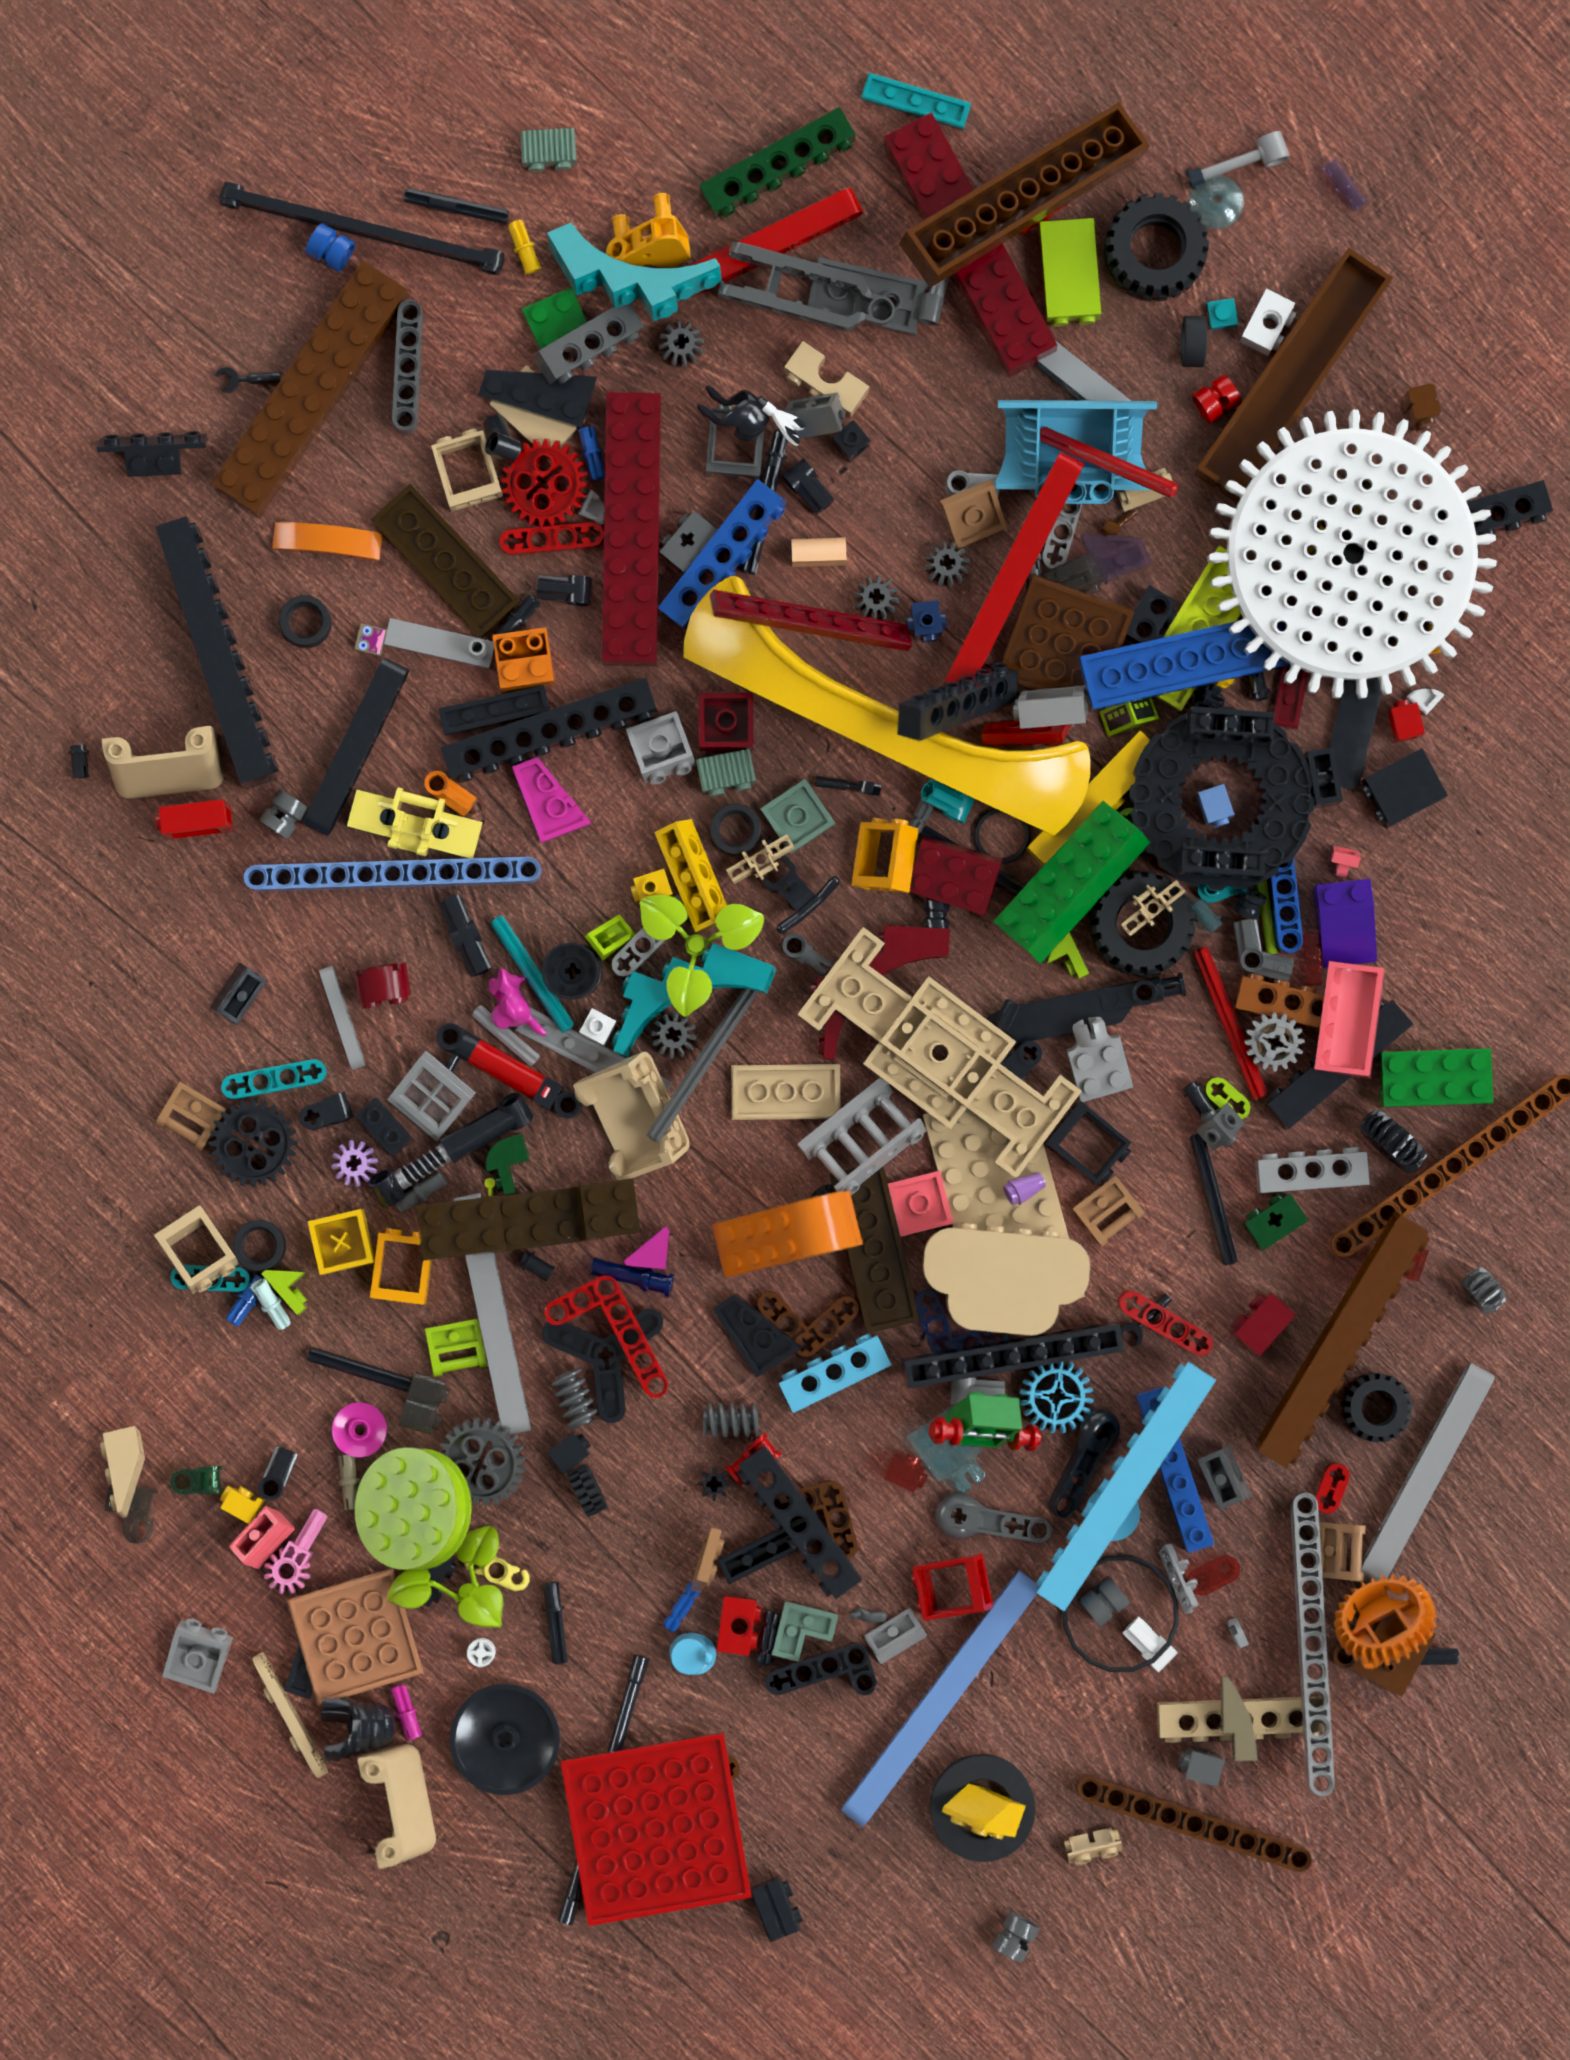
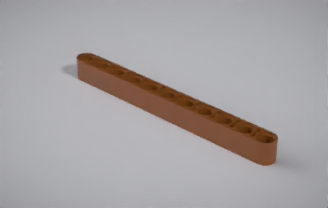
M1557 1075L1333 1235L1329 1241L1330 1252L1337 1257H1348L1354 1254L1383 1231L1388 1222L1380 1216L1383 1206H1389L1393 1212L1397 1211L1404 1216L1408 1215L1570 1098V1075ZM1560 1079L1565 1080L1569 1085L1566 1094H1561L1557 1090V1082ZM1538 1095L1545 1097L1547 1101L1544 1110H1540L1535 1106V1098ZM1516 1111L1522 1112L1525 1116L1522 1126H1518L1513 1122V1114ZM1493 1127H1499L1503 1132V1137L1499 1142L1491 1138L1490 1132ZM1473 1142L1477 1143L1481 1148V1153L1477 1158L1472 1157L1468 1151L1469 1145ZM1450 1158L1456 1159L1459 1163V1169L1454 1174L1450 1173L1446 1167L1447 1161ZM1428 1174L1434 1175L1437 1179V1185L1434 1189H1428L1424 1184V1179ZM1406 1190L1412 1191L1415 1195V1201L1412 1205H1407L1402 1200V1195ZM1363 1221L1371 1226V1233L1367 1237L1361 1236L1358 1232V1226ZM1341 1237L1346 1238L1349 1242V1248L1345 1253L1339 1252L1336 1248V1242Z

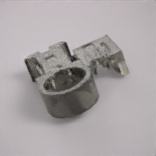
M108 1486L104 1511L116 1512L113 1511L110 1502V1495L114 1494L112 1486ZM136 1487V1493L133 1495L128 1511L132 1514L127 1515L123 1526V1534L128 1542L133 1544L145 1543L152 1537L154 1518H150L153 1495L158 1494L156 1489ZM141 1520L146 1526V1533L138 1541L137 1529Z

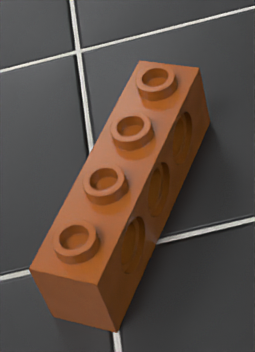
M1248 973L1247 977L1243 976L1240 978L1233 1007L1234 1010L1257 1016L1264 1014L1267 1018H1271L1272 1011L1276 1012L1277 1018H1280L1285 1013L1287 1015V1022L1294 1019L1296 1021L1295 1025L1320 1030L1321 1017L1315 1016L1311 1011V1006L1314 1002H1320L1322 1005L1324 1003V995L1316 994L1317 989L1307 986H1301L1300 990L1290 988L1289 982L1276 979L1274 983L1263 981V976ZM1265 989L1271 993L1272 1000L1269 1004H1263L1259 1001L1258 993L1260 990ZM1287 996H1294L1298 1000L1296 1010L1286 1008L1285 998Z

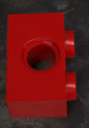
M724 1595L717 1652L749 1656L750 1649L756 1650L758 1634L752 1632L754 1622L759 1623L761 1606H756L757 1599ZM737 1618H742L747 1622L748 1627L742 1633H737L732 1629L731 1624Z

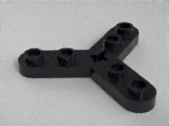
M645 1309L635 1316L647 1340L658 1334L663 1327V1317L657 1310ZM546 1323L542 1330V1336L548 1345L593 1364L599 1415L608 1423L619 1422L626 1412L621 1360L627 1356L615 1332L603 1339L568 1323L561 1325ZM627 1329L623 1336L624 1341L631 1345L635 1344L639 1339L638 1332L635 1329ZM603 1347H608V1351H613L614 1357L609 1358V1370L605 1367L604 1359L598 1357V1353L603 1351Z

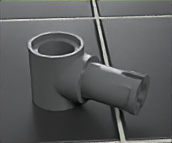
M792 933L784 938L782 943L784 955L787 958L796 960L800 964L805 963L820 973L821 976L826 974L827 969L820 964L829 969L833 963L813 950L814 946L806 942L802 935ZM793 939L799 940L802 944V950L796 954L790 953L786 947L787 943Z

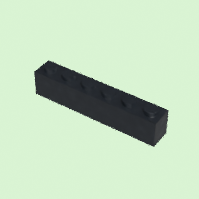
M1393 999L1387 1003L1384 1000L1380 1002L1373 1058L1414 1025ZM1315 1056L1309 1061L1311 1065L1309 1069L1304 1073L1300 1069L1288 1079L1291 1083L1284 1090L1278 1087L1267 1096L1270 1101L1265 1106L1284 1129L1288 1130L1352 1076L1315 1070Z

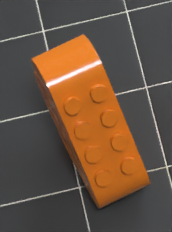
M850 1191L819 1196L712 1224L724 1278L863 1245Z

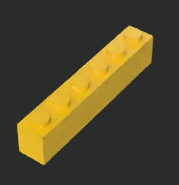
M1139 731L1088 784L1082 805L1063 829L1055 836L1043 831L1027 847L1026 850L1042 866L1046 864L1102 801H1105L1115 810L1125 802L1122 797L1130 790V786L1135 783V776L1133 774L1135 765L1150 741L1144 733Z

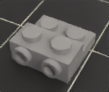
M677 711L626 729L645 784L649 782L653 785L660 784L666 780V776L674 773L679 776L686 775L692 770L691 767L696 766Z
M195 1619L181 1620L175 1630L162 1677L214 1694L217 1690L233 1637L228 1636L227 1631L222 1628L215 1627L210 1630L201 1627V1622Z

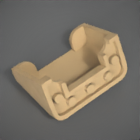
M211 726L197 727L190 730L185 737L186 751L147 756H133L129 743L122 738L102 739L103 753L115 789L120 796L126 799L217 788L223 781L224 772L220 737Z
M647 1052L633 1055L583 1078L573 1085L576 1099L580 1103H583L585 1106L593 1104L615 1152L610 1157L609 1170L616 1177V1180L631 1179L673 1164L689 1149V1138L679 1115L676 1116L660 1142L656 1143L647 1137L648 1131L670 1100L656 1065Z
M401 1744L377 1749L376 1751L371 1750L365 1754L362 1753L358 1758L361 1776L366 1782L371 1784L385 1782L394 1828L392 1837L382 1840L377 1846L376 1858L378 1868L391 1867L429 1852L435 1845L436 1834L419 1750L414 1745Z

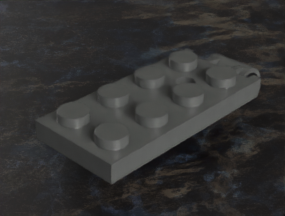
M821 257L818 258V264L862 275L872 293L896 300V305L894 306L895 314L888 324L876 325L865 321L862 324L912 336L917 334L916 327L918 322L938 326L944 298L936 294L925 293L928 287L925 281ZM813 281L807 306L821 310L823 307L828 308L829 312L848 317L853 313L856 297L852 291Z

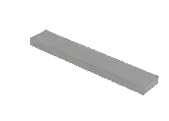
M530 1008L531 1015L542 1026L547 1035L541 1036L536 1034L527 1024L516 1028L517 1032L595 1073L627 1059L572 1029L564 1033L560 1032L553 1019ZM661 1077L668 1091L672 1082Z

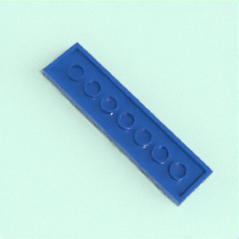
M1231 622L1079 657L1078 660L1091 711L1265 672L1262 668L1265 660L1271 656L1272 651L1264 644H1261L1255 652L1247 655L1244 649L1249 642L1256 638V635L1249 626L1239 633L1231 634L1229 628L1235 623ZM1278 622L1277 629L1285 631V623ZM1279 658L1275 667L1270 670L1291 665Z

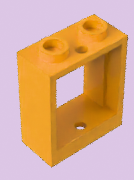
M872 818V822H861L851 886L869 891L909 893L919 828L908 826L909 821L902 819H892V823H888V820L881 818ZM881 832L894 833L888 877H874Z
M386 1228L385 1233H378L370 1298L426 1305L432 1260L423 1261L419 1293L380 1288L386 1241L420 1245L419 1232H413L412 1237L401 1236L402 1230Z

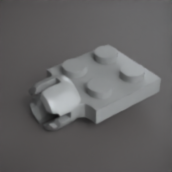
M1101 1017L1088 1018L1091 1032L1088 1031L1087 1025H1084L1083 1019L1073 1025L1076 1044L1074 1047L1066 1049L1076 1087L1082 1091L1079 1094V1099L1082 1102L1133 1088L1119 1034L1114 1036L1107 1034L1105 1022Z

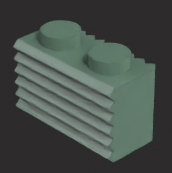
M574 128L520 131L523 169H528L532 173L543 172L545 167H555L557 171L571 170V166H577Z
M750 749L696 760L703 794L708 793L709 797L724 795V790L735 788L736 792L752 789L751 784L756 783Z

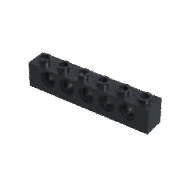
M993 663L988 668L978 669L973 674L961 676L953 682H946L941 687L928 689L926 693L911 696L910 699L899 703L897 735L922 741L1015 702L1017 698L1018 670L1008 668V665L1005 663Z
M765 1444L738 1463L741 1469L737 1472L746 1486L751 1483L757 1492L753 1494L762 1508L767 1505L772 1511L773 1515L770 1516V1519L778 1530L784 1528L788 1533L789 1537L786 1538V1541L794 1552L800 1550L806 1559L802 1563L811 1575L816 1572L822 1581L818 1585L827 1597L832 1594L837 1599L862 1581L860 1574ZM767 1471L773 1475V1482L769 1486L759 1484L757 1478L761 1472ZM778 1494H786L790 1499L789 1505L785 1508H778L774 1504V1498ZM801 1516L806 1520V1525L802 1530L796 1531L791 1528L790 1521L793 1517ZM812 1538L819 1539L822 1542L821 1550L816 1553L809 1552L806 1548L807 1542ZM825 1562H836L838 1564L837 1572L833 1575L825 1574L822 1570Z

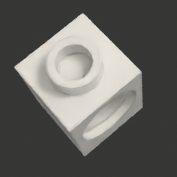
M592 1008L579 1033L605 1047L617 1022Z

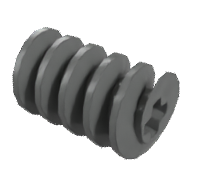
M581 1367L556 1376L557 1379L551 1384L552 1388H560L555 1394V1398H564V1401L558 1405L559 1408H568V1411L562 1415L563 1418H572V1421L566 1425L567 1429H574L600 1419L592 1418L597 1412L596 1408L587 1407L593 1402V1398H584V1395L590 1391L589 1388H580V1385L586 1381L585 1377H576L582 1371Z
M707 1403L703 1418L704 1438L708 1430L711 1431L713 1438L717 1437L719 1430L722 1431L724 1438H727L730 1430H732L735 1438H738L741 1430H743L745 1437L749 1438L751 1431L754 1430L758 1438V1411L755 1403H751L749 1411H746L744 1403H740L738 1411H735L733 1403H729L727 1411H724L722 1403H718L716 1411L713 1410L711 1403Z

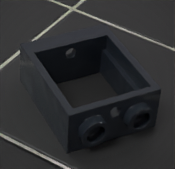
M1080 1101L1045 1144L1094 1185H1097L1100 1181L1105 1184L1114 1171L1110 1168L1117 1160L1120 1163L1125 1160L1131 1152L1128 1146L1132 1142ZM1083 1115L1120 1144L1096 1174H1093L1059 1146Z

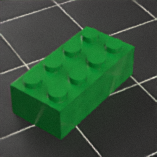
M1491 1048L1381 1052L1377 1055L1380 1108L1485 1105L1493 1103Z

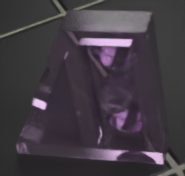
M1083 534L1081 536L1100 584L1152 563L1142 538H1122L1111 535L1096 536L1091 534Z

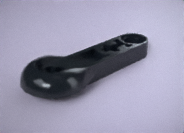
M1094 1410L1086 1416L1081 1424L1079 1441L1048 1501L1049 1510L1058 1517L1067 1518L1073 1514L1102 1455L1113 1448L1119 1439L1120 1423L1110 1410ZM1097 1428L1102 1429L1100 1434L1096 1433ZM1073 1477L1077 1478L1075 1483L1071 1482ZM1066 1489L1071 1491V1494L1066 1493ZM1062 1498H1066V1507L1058 1511V1502Z

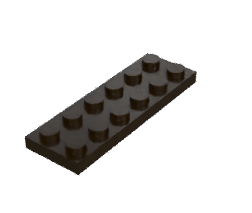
M411 484L407 485L370 519L481 639L521 603Z
M883 1166L860 1184L859 1189L851 1195L863 1245L847 1248L846 1251L866 1334L920 1321ZM851 1168L844 1171L847 1175H849L856 1168ZM830 1173L829 1178L831 1182L833 1193H837L834 1186L838 1184L839 1181L834 1177L832 1173Z

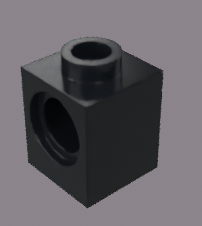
M854 420L832 438V444L849 464L868 449L871 442Z
M573 1432L547 1453L561 1472L565 1474L591 1454L588 1450L591 1444L582 1433L577 1436Z

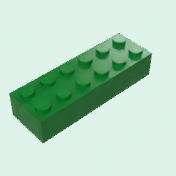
M1102 801L993 922L1005 935L1041 964L1150 844V841L1135 825L1105 801Z

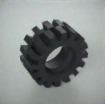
M587 1463L567 1473L574 1493L587 1517H591L608 1508L601 1489Z

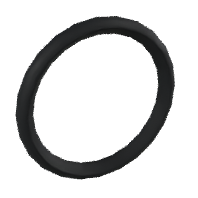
M996 808L986 811L976 822L973 838L978 852L988 854L981 846L979 830L986 818L995 813L1002 812ZM1019 820L1025 831V841L1022 848L1015 855L1008 858H1000L1003 859L1002 864L1016 861L1026 852L1031 837L1028 823Z

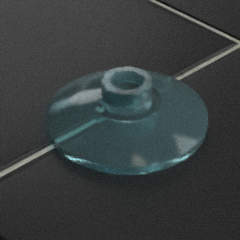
M1217 175L1206 179L1205 183L1196 186V189L1191 192V211L1193 213L1198 211L1202 217L1200 221L1202 225L1212 229L1225 228L1233 224L1242 212V192L1233 180L1225 176ZM1216 195L1222 198V202L1219 204L1213 201V197Z

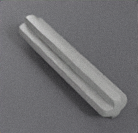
M479 1005L473 1011L472 1016L525 1063L533 1066L540 1057L539 1054L509 1028L500 1029L495 1026L491 1020V1013L486 1008Z

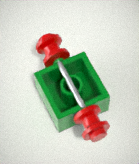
M982 1392L969 1393L967 1397L955 1404L945 1414L946 1421L943 1417H936L930 1423L928 1429L929 1437L932 1438L934 1444L938 1445L948 1440L949 1445L999 1448L1007 1441L1008 1447L1011 1450H1019L1021 1445H1023L1026 1451L1033 1452L1041 1443V1432L1035 1424H1028L1025 1429H1022L1019 1398H1011L1006 1394L987 1396L983 1395Z

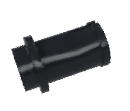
M1264 673L1248 675L1251 689L1249 697H1252L1253 702L1268 699L1270 689L1266 687Z
M86 745L70 746L68 755H71L72 779L90 777L87 754L90 751L87 750Z
M1195 1080L1182 1090L1185 1093L1183 1095L1184 1098L1188 1097L1201 1117L1214 1108V1106L1201 1089L1203 1085L1201 1083L1198 1084Z
M526 1251L519 1263L523 1267L522 1270L525 1271L527 1269L544 1279V1281H547L555 1266L535 1256L534 1251L532 1253Z

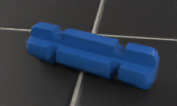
M692 1581L688 1583L685 1588L686 1592L681 1594L670 1611L672 1614L668 1615L663 1622V1626L671 1632L677 1630L680 1625L679 1621L684 1619L693 1605V1599L697 1598L700 1594L690 1590Z

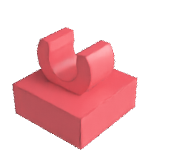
M1333 845L1330 856L1331 862L1337 863L1336 875L1346 878L1349 866L1358 868L1361 859L1360 851Z

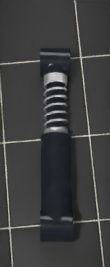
M519 1092L511 1093L498 1102L497 1107L441 1139V1144L435 1146L434 1151L429 1150V1154H422V1158H416V1161L414 1163L410 1162V1165L407 1167L403 1165L404 1169L399 1168L395 1172L385 1169L376 1173L368 1181V1186L382 1207L392 1206L405 1195L404 1190L412 1186L413 1181L418 1182V1178H424L427 1173L431 1174V1171L433 1169L437 1170L438 1166L444 1167L445 1162L448 1164L451 1161L453 1163L458 1162L510 1130H518L525 1127L532 1121L534 1115Z

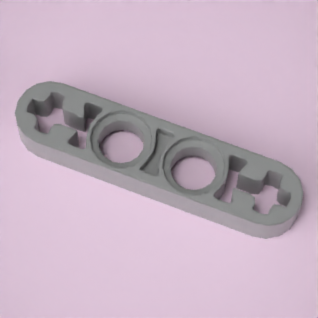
M1076 504L1077 509L1072 514H1066L1062 510L1047 538L1042 562L1050 571L1060 570L1066 563L1082 504ZM1063 525L1069 529V536L1066 539L1060 540L1055 537L1054 529L1057 526ZM1050 541L1057 545H1066V549L1060 547L1058 557L1062 558V561H1057L1055 565L1050 564V559L1047 558V554L1052 555L1055 545H1049Z
M680 895L674 896L681 903L683 902ZM642 928L615 955L612 960L613 971L620 977L631 976L632 972H635L666 940L653 939ZM640 938H647L651 942V948L646 953H640L635 948V944ZM631 948L633 953L641 958V960L637 963L633 958L629 963L631 969L629 971L623 969L620 972L617 969L620 966L617 961L620 958L626 960L630 956L626 951Z
M333 966L319 970L350 1066L352 1070L366 1066L335 970Z

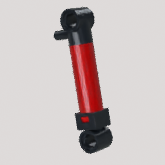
M446 1023L438 1029L436 1035L438 1044L451 1053L444 1065L451 1072L454 1071L459 1060L462 1059L551 1111L554 1106L557 1114L562 1118L574 1119L581 1113L583 1106L576 1099L575 1093L570 1091L562 1092L564 1087L456 1024ZM449 1030H455L458 1033V1040L452 1045H448L444 1041V1035ZM566 1098H572L576 1102V1108L571 1113H565L561 1109V1103Z

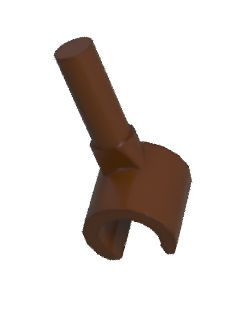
M1134 509L1131 510L1117 523L1109 519L1101 532L1109 538H1114L1124 524L1137 515Z

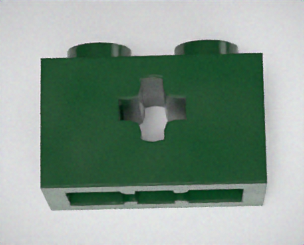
M1281 1192L1268 1200L1270 1206L1261 1211L1258 1207L1245 1215L1247 1221L1242 1224L1260 1251H1264L1308 1222L1307 1217L1291 1193L1284 1196ZM1270 1213L1280 1216V1219L1277 1221L1278 1226L1267 1223L1271 1219Z

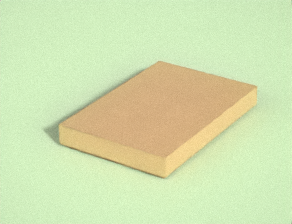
M527 365L520 371L535 373ZM492 401L490 403V406L498 414L505 417V420L532 445L533 439H538L542 446L544 438L550 439L551 446L555 440H559L561 448L578 430V428Z

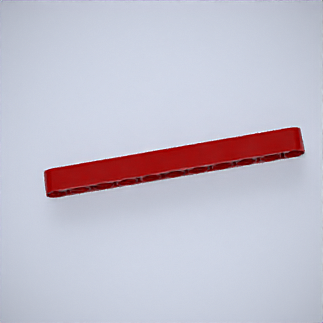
M1060 451L944 683L953 682L961 676L973 674L984 666L1085 463Z

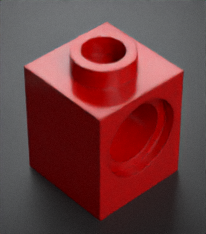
M1409 700L1394 703V708L1387 712L1395 743L1420 738L1425 734L1418 702L1410 704Z

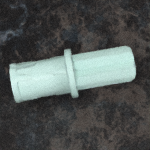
M265 1278L254 1282L251 1285V1290L260 1301L262 1311L269 1314L277 1329L283 1330L291 1323L280 1304L281 1298L275 1295Z

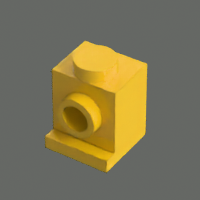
M227 1486L220 1498L224 1502L221 1509L249 1524L258 1514L265 1499L261 1496L257 1500L254 1499V1493L242 1486L239 1489Z

